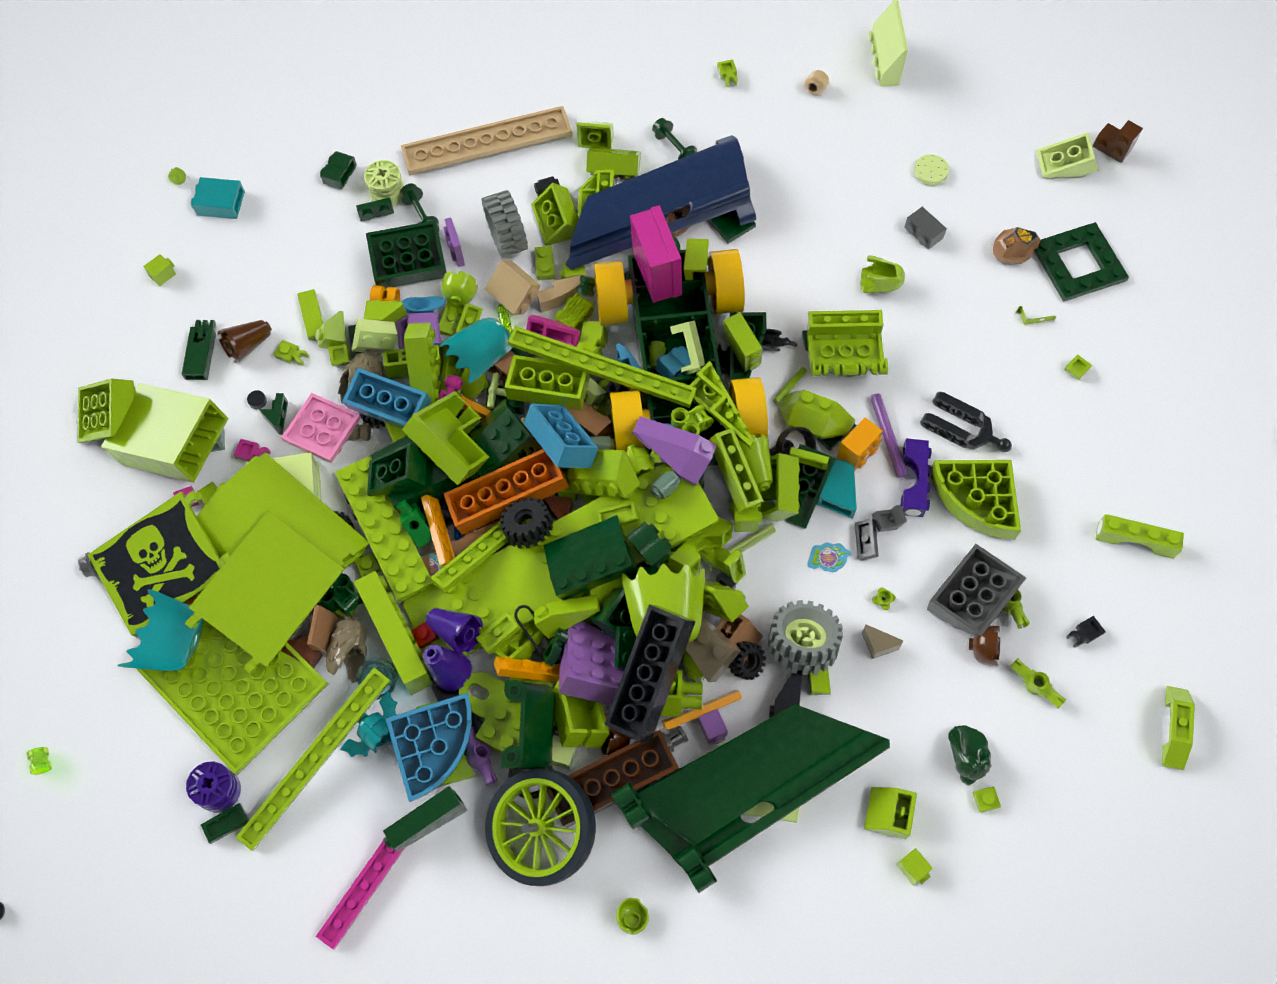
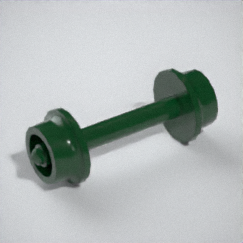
M660 118L653 124L652 131L655 133V138L657 140L667 138L680 152L678 159L697 152V148L694 145L685 148L671 133L674 127L671 121Z
M414 183L403 186L400 191L402 203L406 205L413 204L421 219L418 223L436 220L439 232L438 218L427 216L419 202L423 196L422 189Z

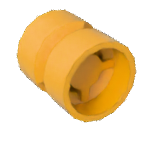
M373 285L369 301L396 300L400 302V289L397 287H387L385 289L384 286Z

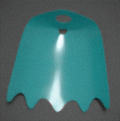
M488 317L478 320L443 340L439 347L449 345L445 356L456 355L459 357L455 366L456 369L470 368L468 383L478 379L513 348L508 346L510 332L502 324H496L499 321L495 318Z
M148 589V593L155 600V605L143 609L149 618V623L135 631L141 643L138 647L126 651L133 658L132 661L121 663L117 666L162 671L180 670L185 667L198 647L204 619L200 621L195 629L189 628L185 625V622L194 614V611L189 608L190 605Z

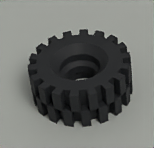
M527 497V500L524 501L521 498L519 499L520 502L516 503L514 501L511 503V507L507 506L505 508L506 512L501 514L500 526L507 541L515 547L517 545L518 548L522 549L523 545H525L527 549L532 544L534 547L537 546L539 541L543 543L545 541L544 537L550 536L549 530H553V520L543 501H539L538 498L532 500L531 497ZM526 519H532L526 524H521Z

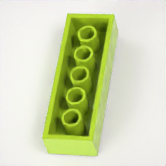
M373 571L354 581L410 695L412 696L433 685L430 679L432 676L423 660V654L383 575L379 577L376 571Z

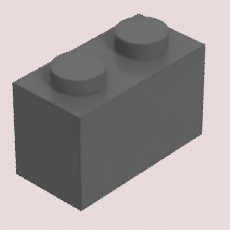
M923 206L907 217L904 226L906 231L912 234L928 250L944 239L947 230Z

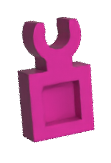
M240 439L234 457L249 462L253 457H259L264 453L271 454V451L267 447L260 448V445L256 442Z

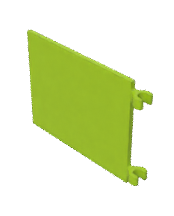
M267 511L190 605L189 608L194 611V614L185 622V625L195 629L202 619L207 621L253 657L243 668L248 673L253 674L260 663L266 667L269 666L345 569Z

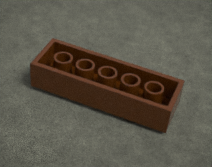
M659 729L654 732L651 742L635 741L568 776L573 778L584 789L592 803L594 814L616 804L611 794L630 782L634 789L639 792L680 768L663 732ZM547 786L548 795L553 802L558 791ZM563 796L555 810L557 815H560L572 808ZM573 813L560 819L563 827L569 828L575 824Z

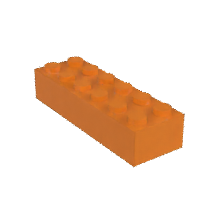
M544 449L448 491L444 493V497L455 527L464 535L502 518V512H506L505 508L507 506L511 507V503L514 501L518 503L521 498L525 501L527 497H531L532 500L538 498L540 501L569 488L562 468L556 467Z

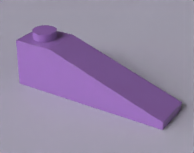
M641 416L632 432L648 449H653L660 456L659 459L663 463L666 462L674 469L673 472L679 478L696 486L707 468L717 446L700 435Z

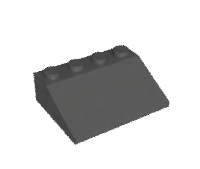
M975 543L930 599L927 610L942 621L981 637L1027 577Z

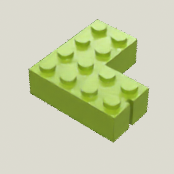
M454 391L413 414L402 430L458 485L478 472L489 456L467 435L482 417L468 406L459 419H457L456 416L467 403Z

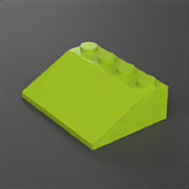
M110 378L78 387L77 443L115 436L134 400L136 393L134 380Z

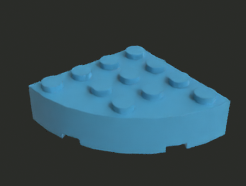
M468 693L386 718L409 802L420 799L441 786L462 760L469 742L472 724V710Z

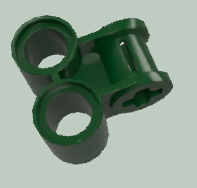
M343 573L334 582L333 588L330 587L319 601L323 608L332 613L339 609L348 617L351 615L352 610L364 603L355 592V587L350 577Z

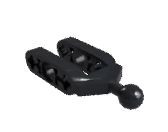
M937 392L932 400L933 404L974 426L980 427L981 429L975 437L968 431L931 413H925L920 421L921 426L963 448L975 450L988 442L996 445L998 450L1003 453L1009 452L1012 448V443L1009 439H999L993 436L991 418L986 416L983 411L945 392Z

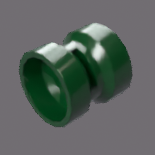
M581 275V285L577 287L576 293L594 297L595 278Z

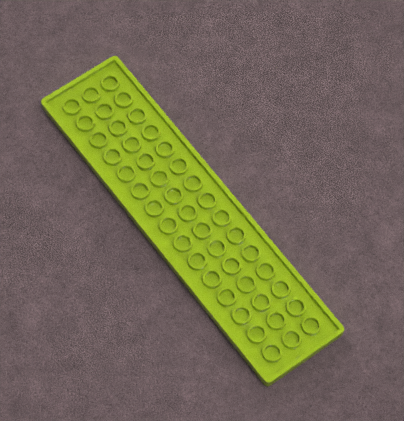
M667 463L656 467L654 471L650 470L637 477L640 485L626 497L602 496L554 521L552 524L553 530H549L551 534L549 537H544L545 541L543 543L539 541L537 546L534 547L532 544L527 549L525 545H523L522 549L518 548L517 545L515 547L509 545L488 557L446 593L434 585L404 601L403 605L413 628L426 621V615L430 610L440 608L480 617L483 622V628L480 627L479 634H481L506 612L515 620V610L521 605L529 606L534 612L540 606L561 600L556 596L550 579L544 545L598 523L596 510L632 500L636 502L640 521L622 525L636 565L642 564L646 560L631 544L627 536L643 522L646 521L648 525L652 523L659 530L657 535L661 539L666 538L674 547L716 525L719 522L718 516L699 482L694 486L679 478L681 483L665 500L657 499L651 492V484L665 472L674 471ZM586 591L569 599L578 598L588 593L589 591ZM521 608L518 611L517 616L523 626L534 621V617L528 609ZM439 636V639L423 648V650L425 651L426 648L431 645H438L451 650L453 649ZM478 642V644L472 651H470L469 653L463 652V654H465L468 657L469 655L483 649V647Z

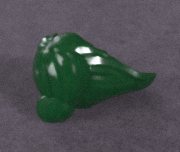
M967 725L955 726L948 734L956 764L955 768L960 774L961 781L970 786L976 780L985 777L992 767L991 752L988 748L987 738L983 733Z

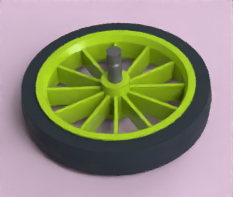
M536 768L512 776L496 791L487 810L485 835L490 854L497 866L508 877L524 885L550 886L571 877L584 865L595 841L596 820L588 795L573 778L556 770ZM540 785L538 811L529 791V787ZM548 786L557 790L558 794L545 813ZM521 792H523L531 815L514 802ZM564 796L572 809L551 818L550 816ZM512 807L528 820V824L506 821L509 808ZM571 813L574 814L575 829L554 827L555 821ZM506 825L522 826L521 830L523 833L508 841ZM553 831L575 833L572 847L570 848L554 835ZM530 834V838L519 855L516 856L509 844ZM549 838L568 853L559 863ZM535 841L533 867L523 863L522 860ZM542 843L552 865L548 869H540Z

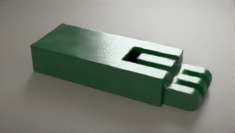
M196 320L195 327H190L181 373L185 380H208L216 338L215 320H210V323H208V320H203L202 326L201 320ZM203 336H206L205 343H199L200 341L204 340Z

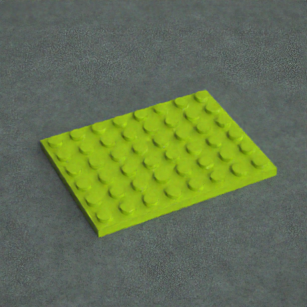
M205 620L198 647L184 668L175 671L136 668L235 775L240 774L329 685L288 642L284 646L298 660L280 650L268 667L260 663L253 674L248 673L243 668L253 657Z

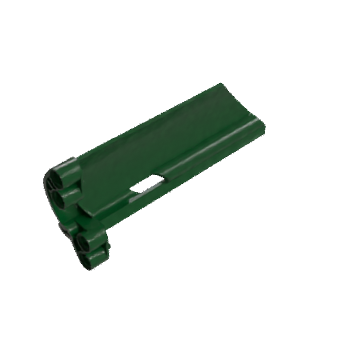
M794 704L639 792L629 782L611 795L631 828L635 829L641 826L683 868L697 892L701 893L717 882L709 866L889 749L890 739ZM761 802H768L774 806V810L754 823H748L741 819L742 814Z

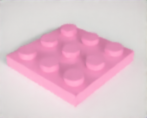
M311 392L281 439L332 464L360 421L361 416L352 410Z

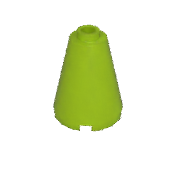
M761 434L759 438L751 435L755 442L751 449L742 441H738L759 491H765L773 483L769 441L764 434Z

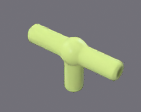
M493 373L491 386L488 389V409L494 408L496 395L507 397L505 389L498 388L499 373Z

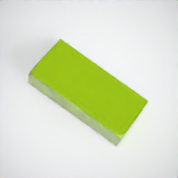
M820 669L816 675L809 671L810 696L831 695L829 671L823 672Z

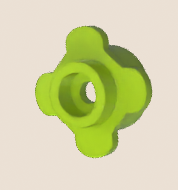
M881 587L878 589L877 595L872 598V602L881 606L883 610H889L891 602H894L896 597L889 590Z

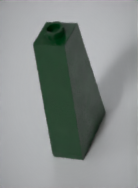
M448 786L384 829L383 832L386 837L383 840L389 849L393 848L399 852L468 810L458 793Z

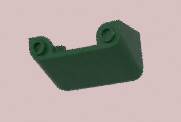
M505 680L504 692L506 698L512 702H521L519 746H509L502 752L501 768H548L552 762L554 691L545 684Z

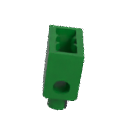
M406 500L398 503L396 508L400 512V523L420 549L433 540L426 514L416 503L409 505Z

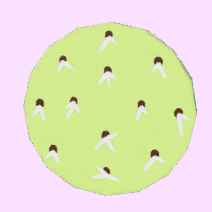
M934 154L920 157L914 167L916 178L918 177L920 182L927 185L940 184L943 180H946L949 172V166L945 159Z

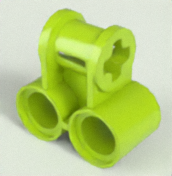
M698 405L689 412L684 408H676L671 413V425L696 435H700L701 431L708 429L714 423V419L707 415L703 405Z

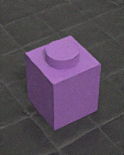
M718 709L699 716L698 723L707 743L719 744L723 742L728 734V730Z

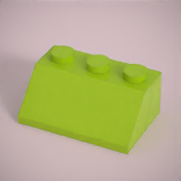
M591 147L587 151L586 172H590V175L593 176L596 170H614V177L624 175V178L632 179L639 174L641 151Z
M552 183L531 203L543 241L547 246L571 240L579 220L568 188Z
M705 579L702 611L733 622L749 607L745 601L746 596L742 591Z

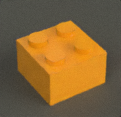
M864 417L840 443L836 459L849 462L850 465L854 466V472L858 468L862 469L867 463L866 459L870 455L873 457L879 450L878 445L882 441L881 435L883 430Z

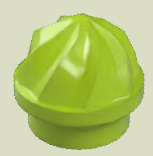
M178 167L171 168L168 178L175 185H181L186 180V173Z

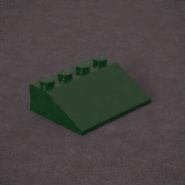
M436 220L366 233L374 282L378 286H384L387 289V287L440 279L447 273Z
M618 515L544 545L550 579L556 596L561 600L569 599L621 578L622 573L628 575L638 571Z

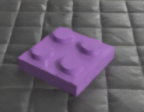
M452 218L444 219L446 226L443 227L448 248H450L452 260L457 262L458 267L465 266L461 245Z

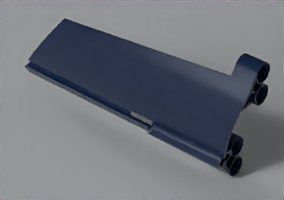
M734 135L716 140V145L588 196L575 228L566 266L572 270L632 248L630 215L650 210L652 207L659 205L665 220L670 212L689 205L691 206L686 217L667 223L671 233L733 211V217L737 219L740 226L756 221V213L750 198V186L747 180L744 156L738 139Z

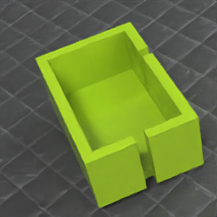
M781 453L770 457L773 483L769 489L760 491L762 499L776 501V504L763 501L761 508H758V512H762V519L775 522L798 514L800 506L798 502L800 489L799 457Z
M558 680L553 689L555 695L554 714L562 747H580L583 744V747L601 748L609 735L608 726L604 725L606 718L602 703L559 693Z

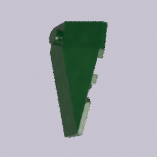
M799 444L798 449L829 457L827 470L799 463L800 489L798 502L800 506L798 514L788 517V522L806 529L836 458Z

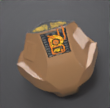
M1020 227L1004 229L995 239L993 254L998 261L1022 264L1033 256V250L1038 248L1041 240L1035 231Z

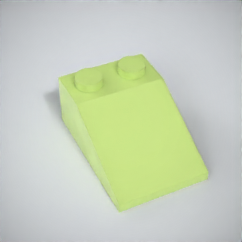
M1088 132L1037 149L1043 178L1080 177L1099 171Z

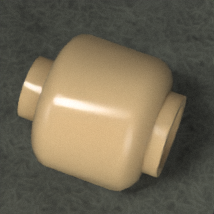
M814 70L805 80L806 90L812 95H820L829 85V77L822 70Z

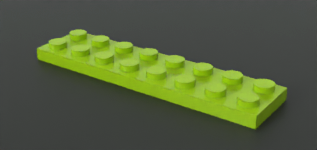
M368 456L335 471V475L399 603L434 586V583H432L431 576L411 537L401 525L399 513L393 507L388 494L378 496L367 495L369 462L372 460Z

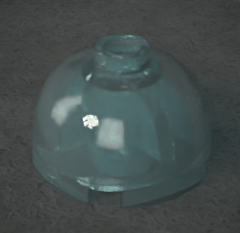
M374 657L364 662L356 674L358 685L362 683L374 667L391 680L376 700L382 698L386 692L392 693L399 679L395 665L390 660L382 657Z

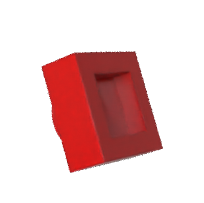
M426 621L411 630L416 643L421 649L439 639L437 634L427 626Z

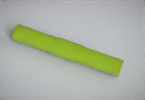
M801 367L773 399L775 404L778 405L807 372L805 367Z

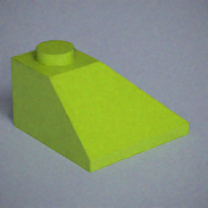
M577 122L578 147L612 149L614 123Z

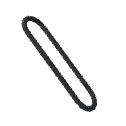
M521 605L515 610V620L543 658L542 651L517 616L521 608L528 609L533 617L534 612L529 606ZM560 659L556 661L554 664H559Z

